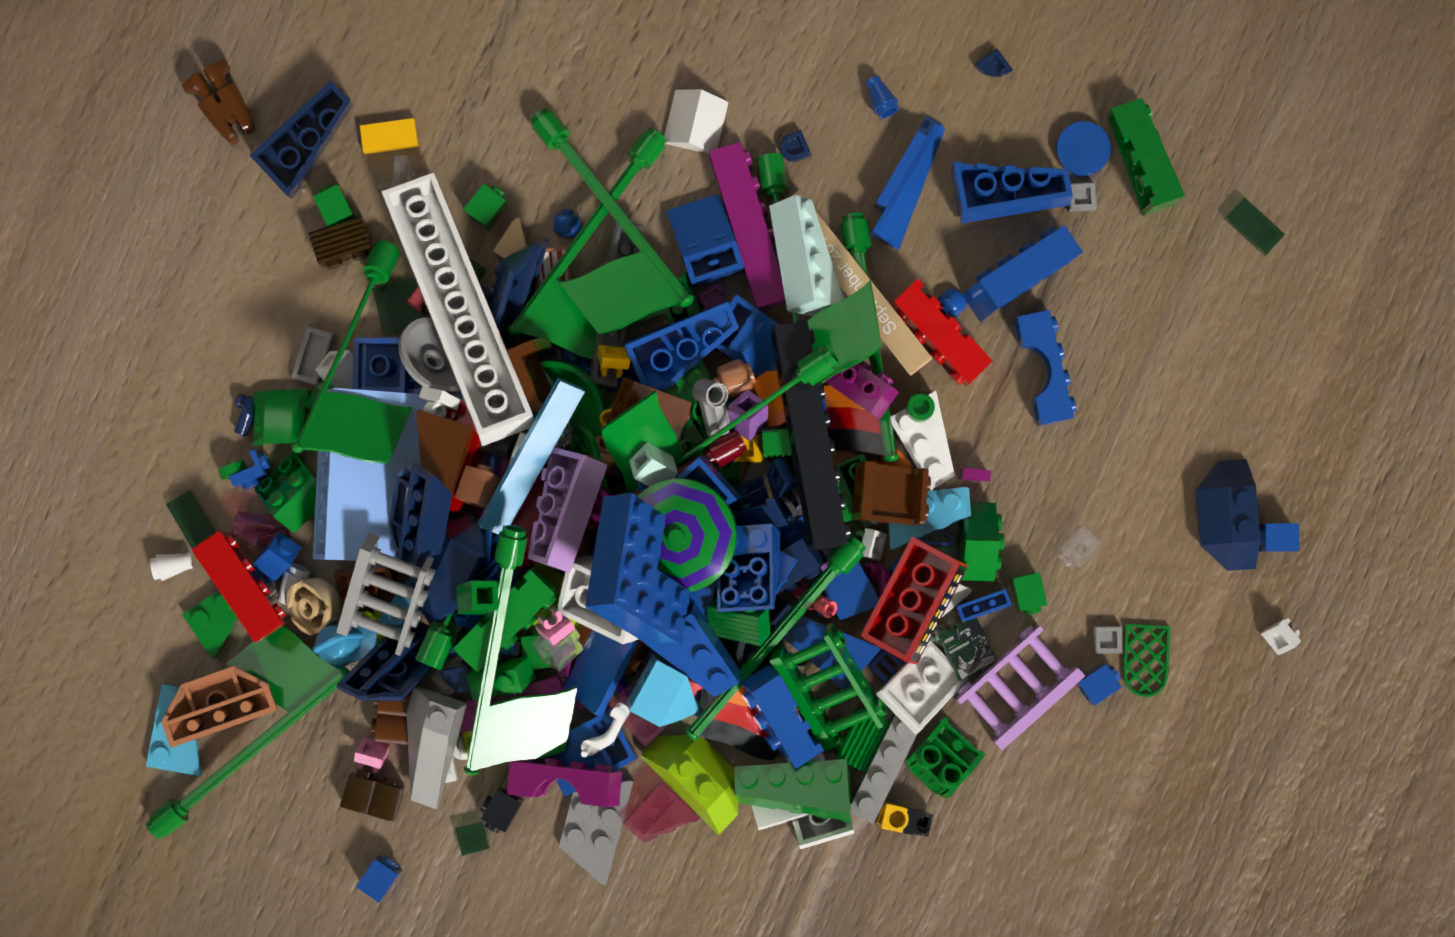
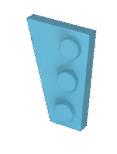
M960 487L928 491L927 504L929 506V515L924 525L910 526L889 523L890 550L895 551L903 547V545L909 543L911 537L921 539L929 533L943 529L971 516L969 488Z
M161 684L146 767L202 776V765L200 766L198 752L200 750L199 741L197 739L172 748L169 746L161 721L180 686Z

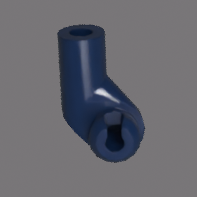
M242 393L238 394L234 403L237 408H241L234 432L246 436L253 420L254 406L253 398Z

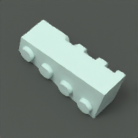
M798 195L770 205L787 311L813 317L821 310L844 299L815 207L811 199Z

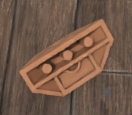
M232 666L181 684L161 723L169 746L172 748L275 712L278 708L269 683L237 666Z

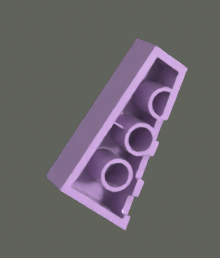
M553 448L548 458L547 468L542 469L541 480L545 482L543 494L538 496L536 507L539 510V518L533 524L528 559L568 573L571 572L607 464L583 454Z

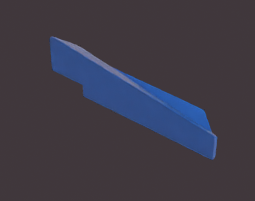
M928 116L915 134L875 205L876 208L883 211V214L874 227L871 236L895 250H898L901 246L945 131L944 125Z

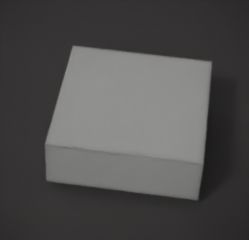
M1095 182L1071 183L1073 197L1068 206V212L1095 211L1097 209Z
M1093 626V653H1123L1122 626Z

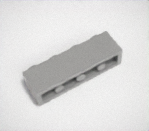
M894 712L889 719L890 725L866 773L863 772L851 797L852 814L872 824L917 736Z

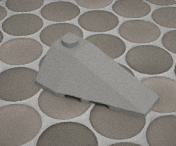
M418 686L413 688L407 710L410 800L437 809L467 703Z

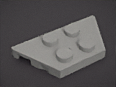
M634 780L621 782L619 806L606 808L581 804L577 791L573 792L559 847L604 886L607 885Z

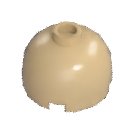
M304 579L292 585L287 592V609L292 607V612L295 615L291 619L302 632L308 635H314L325 627L334 625L342 613L340 595L337 589L325 579Z

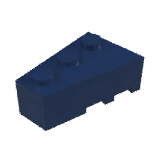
M806 536L782 551L795 558L797 562L787 577L788 582L783 583L778 593L784 590L788 594L801 586L799 580L805 576L808 580H811L823 572L821 566L828 562L821 549L809 551Z

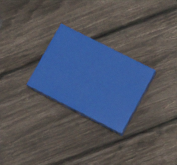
M592 630L563 688L567 690L576 686L575 698L594 715L603 716L639 642L635 640L621 644Z

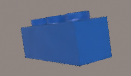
M1002 589L956 605L955 607L960 621L965 622L1011 606L1012 604L1007 590Z

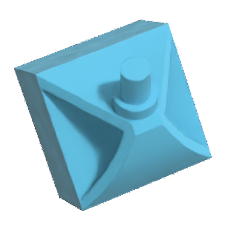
M652 654L626 702L629 711L659 727L692 715L699 717L704 711L703 707L698 705L694 699L687 675Z

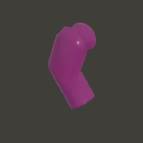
M870 561L864 565L863 571L867 577L877 584V596L880 598L891 578V574L879 562Z

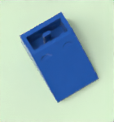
M719 194L667 210L682 260L693 288L744 272V264Z
M735 295L729 305L739 328L714 350L730 361L741 359L744 363L749 362L756 378L767 371H777L769 330L774 325L779 324L738 295Z
M773 524L737 526L735 554L728 568L717 579V612L774 609L780 561V530Z
M611 707L604 712L603 716H595L571 729L568 733L565 751L544 757V759H562V764L570 765V761L587 762V767L595 768V764L612 765V770L616 771L636 760L638 755L621 726L612 744L592 756H581V744L583 741L601 736L610 728L614 720L610 716L613 710ZM556 780L565 797L576 791L566 780Z

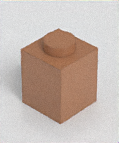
M478 464L477 468L465 466L455 498L469 505L485 509L502 478L493 474V468Z

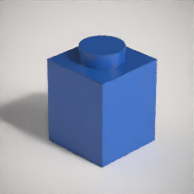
M1299 523L1259 524V552L1300 551Z
M279 531L263 546L253 566L275 581L292 565L302 547Z
M1100 663L1084 674L1085 677L1076 684L1088 703L1093 706L1122 688L1118 682L1121 677L1112 665L1108 667L1104 663Z
M379 855L374 859L356 887L379 903L384 899L402 870L398 868V862L391 857Z

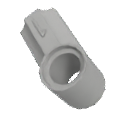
M707 378L699 379L693 386V396L700 404L706 433L708 436H712L730 423L726 406L728 390L726 386ZM711 388H712V393H711L710 397L708 398L709 391H710Z

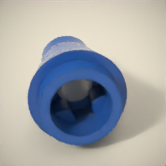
M874 76L866 81L865 85L868 89L874 114L878 115L880 119H884L899 110L897 105L898 99L883 83L880 76Z

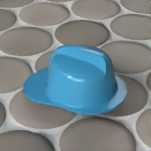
M337 622L319 632L316 637L315 647L312 649L321 659L339 669V667H345L364 658L374 648L377 633L358 626L357 628L352 627L346 637L336 633L339 624Z

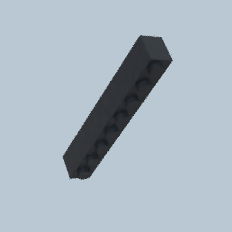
M808 321L774 325L769 330L780 388L798 376L796 370L799 368L797 362L813 352L812 344L815 343V336L812 327L809 328ZM799 381L782 393L781 398L809 551L843 546L848 544L847 539L850 538V529L848 523L844 522L842 511L845 510V501L843 495L838 492L837 483L840 482V473L838 467L833 464L832 455L835 454L833 439L829 438L827 427L830 426L828 411L823 409L822 400L825 399L824 386L819 382L812 386L809 382L804 384L802 381Z

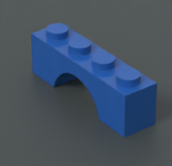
M1050 310L1016 317L1014 325L1019 347L1028 348L1036 352L1043 359L1047 368L1046 385L1042 392L1032 399L1037 426L1074 418L1073 413L1077 411L1074 397H1069L1067 386L1070 385L1068 370H1063L1061 359H1064V350L1061 342L1057 343L1055 332H1058L1056 317L1051 316Z

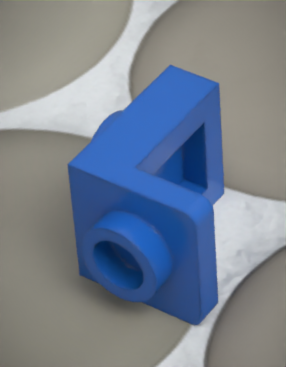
M255 448L249 450L255 466L229 476L233 487H243V490H247L259 485L258 480L270 475L268 468L271 467V464L265 452L261 453L259 449Z

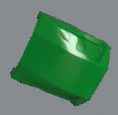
M310 389L254 392V441L252 445L296 443L311 412L304 407L305 402L310 396Z
M943 717L905 762L911 773L929 790L947 799L973 772L986 753L977 750L948 723L949 720L946 717Z

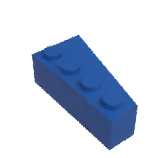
M1065 225L1058 230L1051 227L1040 235L1042 240L1034 244L1031 240L1018 249L1021 254L1015 258L1010 254L997 263L998 269L992 272L988 268L976 276L978 282L963 295L980 322L987 319L997 309L1003 308L1016 299L1019 294H1024L1040 283L1042 279L1045 280L1083 253Z

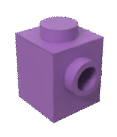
M747 389L728 406L730 422L761 402L762 399ZM768 404L732 429L734 431L737 430L741 436L750 441L768 425Z

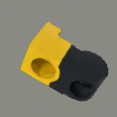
M884 801L879 811L876 825L886 830L929 837L933 814Z

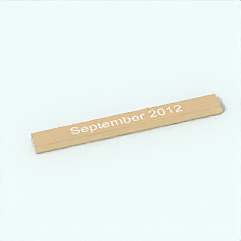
M798 190L795 194L792 195L804 197L800 190ZM816 212L839 286L849 297L861 289L870 279ZM872 282L881 339L911 376L933 358Z

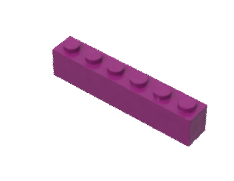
M741 142L709 151L711 164L744 264V272L755 307L763 311L786 304L778 254L774 252L772 243L775 242L772 226H766L764 217L768 216L764 200L759 201L756 191L760 190L756 174L751 175L748 165H752L748 148L743 150Z

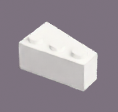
M936 391L929 394L935 404L934 413L929 420L921 423L911 420L906 413V408L891 417L893 434L913 468L929 469L928 476L931 478L929 491L955 477Z

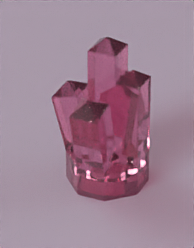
M238 511L234 517L231 529L234 538L242 539L255 547L258 545L263 547L279 531L287 537H291L289 529L280 527L281 523L272 515Z

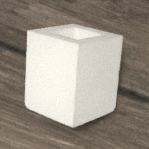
M350 350L344 351L330 384L336 388L352 389L353 355ZM329 351L315 369L323 382L338 351Z

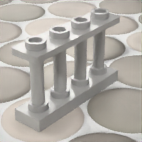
M369 532L359 550L336 633L347 637L352 627L357 628L360 626L399 641L395 654L401 656L404 648H410L416 633L411 630L412 627H417L422 615L418 608L419 606L423 607L429 591L424 590L425 585L429 586L433 579L435 570L431 566L434 558L428 556L421 568L389 556L377 548L380 536ZM378 563L417 578L415 589L375 574V570L371 569L372 565ZM371 584L411 600L409 609L407 610L368 595L369 592L365 590V587H369ZM365 605L405 621L403 629L400 630L365 617L363 612L359 611V608H363Z

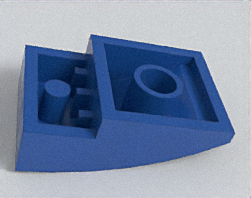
M354 338L352 389L420 394L422 385L411 377L401 361L399 354L400 338Z

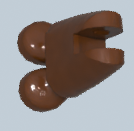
M222 60L203 69L204 74L213 84L218 95L212 94L207 80L202 73H196L183 83L182 88L185 93L190 95L197 94L202 101L197 104L200 110L220 135L231 145L239 142V138L231 125L239 122L248 136L255 132V128L236 84H227L225 76L230 71V66L226 60Z

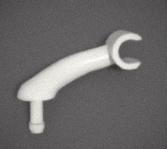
M618 702L613 708L610 716L614 720L605 734L582 742V757L592 756L615 741L622 724L630 713L626 705Z

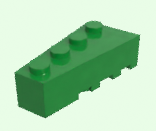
M1139 98L1111 108L1106 116L1142 216L1174 206L1185 197V194L1162 144L1160 134L1154 126L1149 105L1144 103L1143 98Z
M847 759L809 761L797 769L790 763L734 767L735 795L740 804L774 810L775 808L782 809L790 813H805L816 815L819 818H833L842 820V822L852 823Z

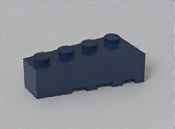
M330 81L249 156L292 199L353 107V104Z

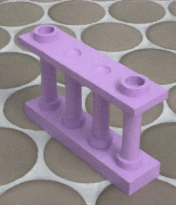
M1031 625L1026 627L1018 635L1020 640L975 681L972 683L969 680L966 681L957 691L959 695L954 698L959 704H962L967 699L995 730V737L991 741L1000 750H1004L1085 677L1077 667L1065 668L1037 636L1044 629L1039 625H1036L1034 628ZM1028 644L1057 675L1055 678L1058 681L1050 688L1047 685L1044 686L1017 656ZM1007 663L1015 669L1036 693L1035 697L1037 700L1030 706L1027 704L1023 705L996 674ZM988 681L1015 711L1014 715L1016 718L1009 725L1006 722L1002 723L975 692L985 682Z

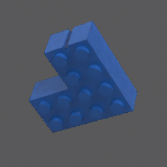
M633 493L603 497L585 607L653 648L682 645L685 632V620L682 616L687 613L690 591L657 570L661 554L662 535L665 528V515Z

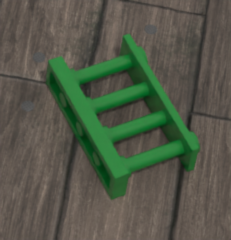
M833 623L826 626L823 637L825 640L793 654L787 651L784 644L773 649L769 661L774 670L782 677L796 701L799 711L804 719L807 720L811 727L810 729L821 744L824 752L835 747L839 731L870 718L873 719L878 729L882 728L887 714L884 702L881 699H877L846 647L843 633L840 630L837 631ZM830 649L838 663L809 676L802 675L797 668V664ZM844 672L852 684L822 699L816 698L811 691L812 686ZM857 695L866 707L836 721L829 720L825 714V709Z

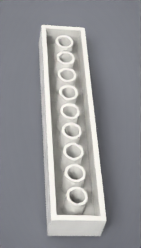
M431 173L381 191L482 446L529 429L534 422L532 411L435 174Z

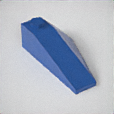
M726 301L625 341V348L641 384L661 391L673 386L685 373L696 366L701 359L737 330L739 326L729 302Z

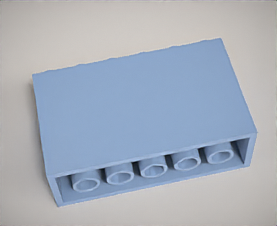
M344 388L328 389L326 392L357 395L389 405L413 406L389 463L364 462L331 452L318 451L313 559L357 561L360 547L369 532L380 536L377 548L381 549L382 553L394 557L396 551L392 544L389 518L396 473L414 463L421 466L416 414L418 409L423 411L427 401L420 398V394Z

